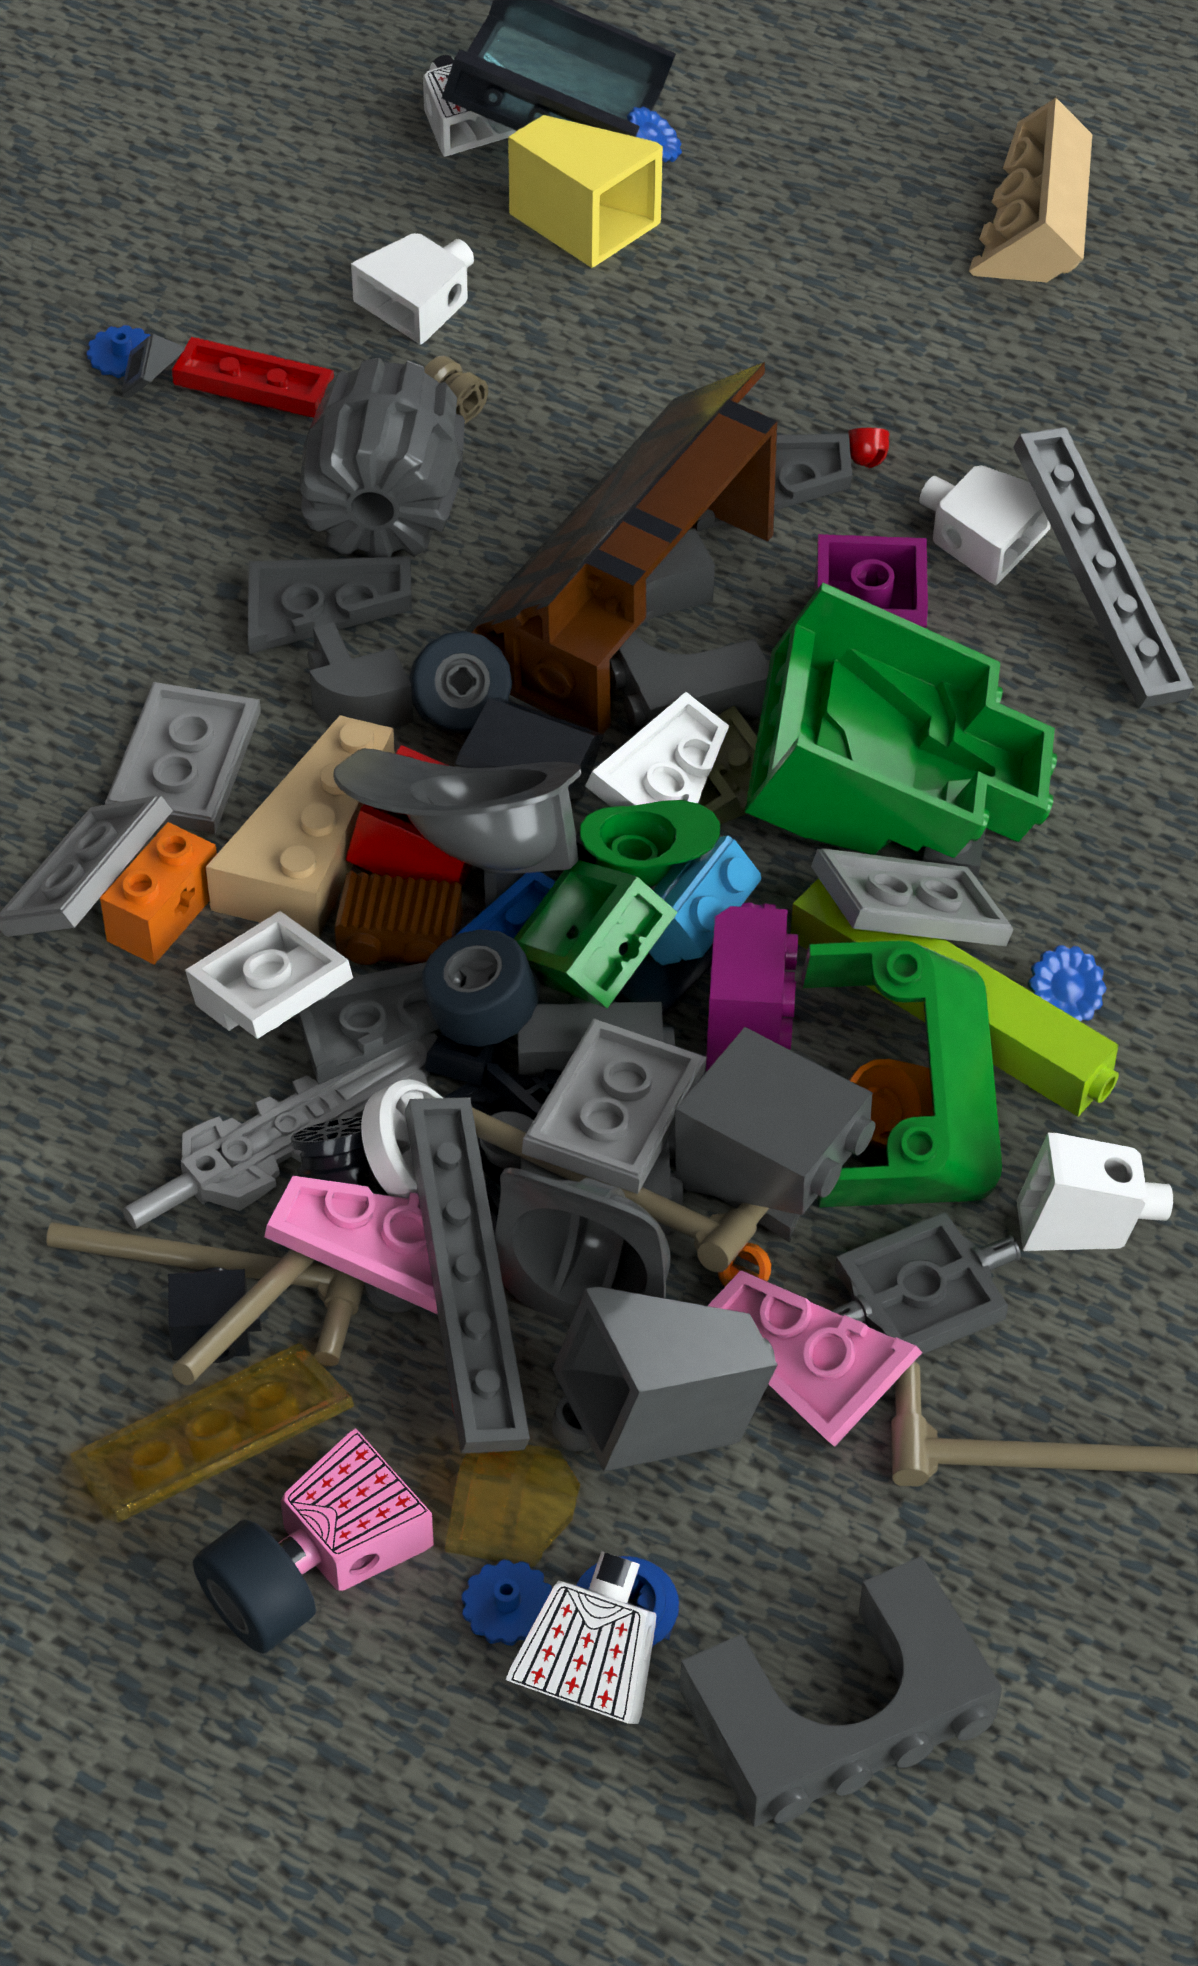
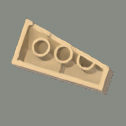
M1057 98L1049 101L1017 124L1003 169L1009 175L1000 187L995 190L992 203L998 209L993 224L989 222L983 226L979 240L985 245L982 257L978 255L972 259L969 272L973 276L1048 282L1061 273L1065 274L1072 271L1080 261L1084 260L1092 133Z

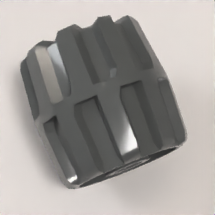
M381 358L362 361L360 368L350 373L341 371L327 385L305 439L300 477V491L303 495L301 510L310 529L318 532L327 531V545L342 555H348L359 549L365 551L367 558L391 557L393 552L405 550L415 557L428 548L433 531L443 532L462 477L465 420L462 415L456 414L457 397L447 383L437 382L424 372L425 368L408 360L405 364L382 362Z

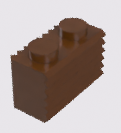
M354 871L346 873L335 923L336 951L345 958H349L351 961L361 965H372L378 961L404 963L408 966L427 962L429 956L443 942L460 932L463 916L462 885L457 881L450 884L442 880L438 883L433 878L426 881L423 878L414 880L410 876L403 879L399 875L392 878L387 874L380 877L376 873L370 876L365 872L356 874Z

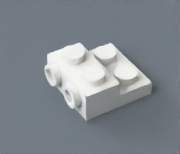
M281 911L185 969L197 1007L228 1031L240 1025L257 1039L279 1027L283 1022L316 1001L326 997L330 992L353 978L348 959Z

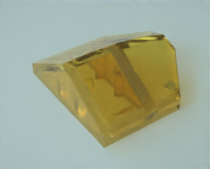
M527 1444L524 1450L466 1453L458 1470L445 1552L498 1562L505 1559L513 1564L522 1561L528 1563L529 1567L532 1568L540 1562L544 1551L572 1522L580 1490V1483L561 1452L557 1449Z

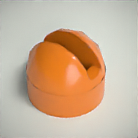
M747 1243L724 1271L718 1272L719 1279L724 1287L740 1270L768 1281L772 1264L768 1253L759 1245ZM737 1256L759 1266V1274L734 1264Z

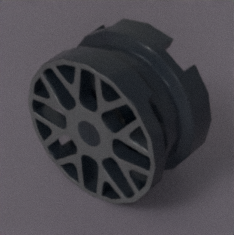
M362 1117L330 1120L295 1132L290 1137L292 1147L295 1150L302 1151L300 1153L302 1165L297 1169L298 1176L357 1184V1178L361 1177L366 1171L368 1178H374L375 1176L367 1161L362 1141Z

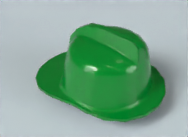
M666 800L634 806L601 808L587 815L580 825V840L585 849L595 856V865L637 876L650 888L656 886L667 875L673 864L700 858L713 849L720 838V822L715 814L701 804L685 800Z

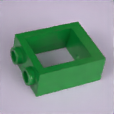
M578 860L571 869L563 871L514 939L526 954L530 968L537 974L541 984L608 1008L678 912L637 876ZM573 925L575 927V934L568 938L566 934ZM626 942L628 944V951L621 955L619 947L622 943Z

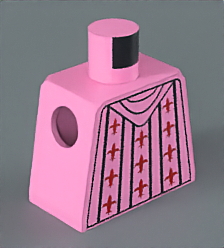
M357 1429L348 1433L292 1485L281 1499L283 1524L289 1536L281 1540L279 1544L295 1563L302 1575L316 1566L338 1591H344L433 1546L432 1513Z

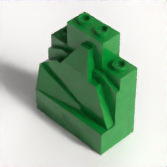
M822 583L772 649L745 813L801 837L870 855H875L878 850L894 841L917 852L924 845L955 858L970 840L977 841L982 836L985 828L1019 842L1035 824L1039 826L1046 820L1053 805V795L1049 793L1050 777L1057 763V754L1053 752L1055 728L1000 704L1003 694L1002 687L998 686L1000 661L826 583Z

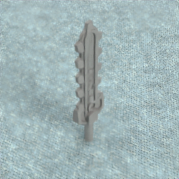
M435 1033L426 1034L319 1085L317 1081L307 1075L292 1081L295 1094L281 1102L276 1101L270 1096L255 1102L258 1115L244 1123H240L234 1118L222 1121L221 1117L218 1116L183 1132L182 1174L125 1206L122 1211L126 1221L133 1229H137L194 1195L202 1205L209 1201L238 1211L244 1209L276 1187L275 1178L280 1175L279 1163L290 1157L301 1162L300 1153L302 1151L295 1150L291 1144L290 1137L295 1132L330 1120L361 1117L369 1098L375 1092L397 1081L410 1079L428 1085L426 1078L431 1072L425 1071L427 1052L438 1037Z

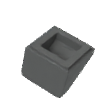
M155 334L147 337L130 351L121 390L122 396L130 398L149 384L184 352L185 347Z

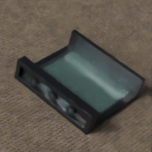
M493 0L489 15L467 52L460 49L455 56L441 99L516 131L542 115H547L636 137L640 126L629 122L627 115L634 107H646L653 111L664 88L676 53L553 0Z

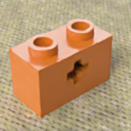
M167 822L100 897L107 942L155 965L210 901L206 866L217 855L216 844Z

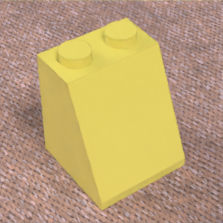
M542 115L508 137L509 214L593 268L661 223L663 146L654 141Z

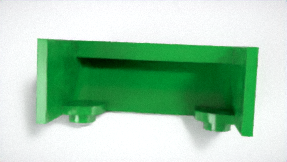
M910 941L809 944L802 973V988L875 985L883 996L892 1001L901 1003L924 1002L933 1116L910 1117L902 1120L892 1129L886 1144L887 1166L842 1168L840 1177L830 1194L825 1198L818 1196L819 1208L977 1201L990 1195L995 1189L1002 1173V1157L987 993L982 977L973 968Z

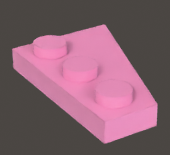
M292 1176L267 1224L265 1238L438 1315L417 1193H410L407 1199L373 1194L368 1186Z
M741 1270L708 1305L710 1307L750 1313L762 1337L770 1342L778 1364L768 1385L834 1447L922 1353L917 1346L869 1328L866 1324L846 1315L841 1316L811 1303L802 1296Z

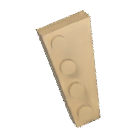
M339 716L206 866L211 911L259 923L281 911L314 936L320 937L343 888L346 873L350 872L353 863L346 861V856L359 810L363 806V803L351 798L340 790L333 777L334 769L352 754L364 748L395 753L393 728L344 716Z

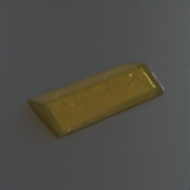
M298 1343L70 1453V1456L105 1519L119 1523L354 1407L351 1395L301 1343Z

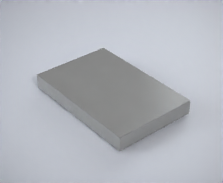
M153 682L105 805L151 796H162L173 810L162 825H166L169 822L180 828L216 833L261 712L260 699Z
M151 796L90 807L1 910L0 931L5 936L10 937L75 928L173 810L162 796Z
M823 848L817 849L813 859L812 869L853 929L997 946H1007L1014 930L968 867Z
M593 1019L525 1134L522 1154L638 1194L675 1127V1109L703 1076L707 1057Z

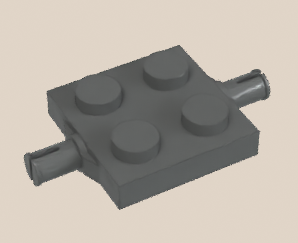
M945 1211L836 1256L835 1272L851 1295L852 1301L830 1311L841 1316L846 1315L866 1324L869 1328L917 1346L922 1351L921 1355L1006 1319L1008 1304L992 1282L991 1270L1012 1261L1020 1260L1019 1246L1017 1242L1013 1243L1014 1238L1011 1235H1007L1005 1238L978 1248L960 1234Z

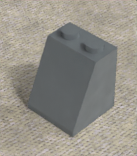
M744 1027L675 1109L676 1178L683 1181V1189L687 1191L803 1215L818 1196L825 1198L830 1194L840 1177L842 1165L852 1153L860 1155L868 1146L875 1130V1122L871 1120L872 1092Z
M592 1287L585 1289L552 1370L582 1430H584L603 1472L729 1446L740 1442L778 1364L770 1342L762 1337L750 1313L603 1287Z

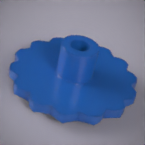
M634 107L627 115L628 121L640 126L636 137L657 142L663 146L662 161L674 162L682 153L680 149L682 143L668 121L660 117L656 111H650L646 107Z
M128 325L120 328L109 327L106 332H98L96 339L90 340L87 358L91 361L92 368L100 370L102 375H112L116 378L124 377L130 351L151 335L144 334V330L141 328L132 329Z
M1064 945L1056 946L1053 951L1043 952L1040 955V962L1032 965L1031 972L1033 976L1028 980V988L1037 996L1080 1022L1082 1020H1091L1094 1011L1103 1006L1102 995L1107 989L1102 981L1103 969L1096 965L1093 955L1084 954L1080 947L1072 946L1067 948Z
M504 1559L496 1566L491 1564L484 1565L481 1568L480 1574L472 1575L469 1578V1588L462 1593V1602L465 1605L462 1610L463 1618L471 1623L473 1634L484 1636L490 1644L503 1642L508 1646H512L519 1640L525 1641L550 1595L552 1587L544 1582V1574L540 1570H531L526 1562L520 1561L513 1564L511 1561Z

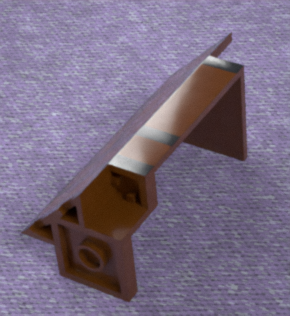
M765 362L674 398L468 626L465 631L485 636L500 648L510 666L512 680L509 695L551 716L604 734L611 726L610 659L646 618L647 577L701 515L709 509L714 512L717 519L767 542L771 539L774 531L777 421L765 416L761 412L738 404L765 374Z

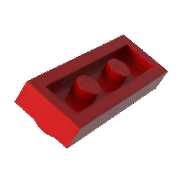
M191 337L185 346L184 352L173 366L172 375L174 385L314 418L327 385L334 379V370Z

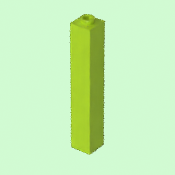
M819 878L793 903L791 934H798V944L807 950L809 944L910 941L976 970L986 986L993 1065L1077 1117L1093 1100L1102 1103L1112 1092L1119 1073L1114 1070L1119 1047L1117 1043L947 940L853 929ZM874 985V986H867L868 988L872 989V990L875 991L876 993H878V994H880L881 996H883V995L877 990V988L875 987V985ZM888 999L925 1022L924 1002L901 1003Z

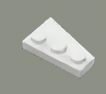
M685 692L594 769L585 787L611 807L634 806L666 800H685L698 803L729 725Z

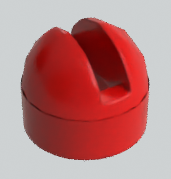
M855 428L848 431L850 456L855 464L874 468L886 459L889 450L890 432L881 428Z

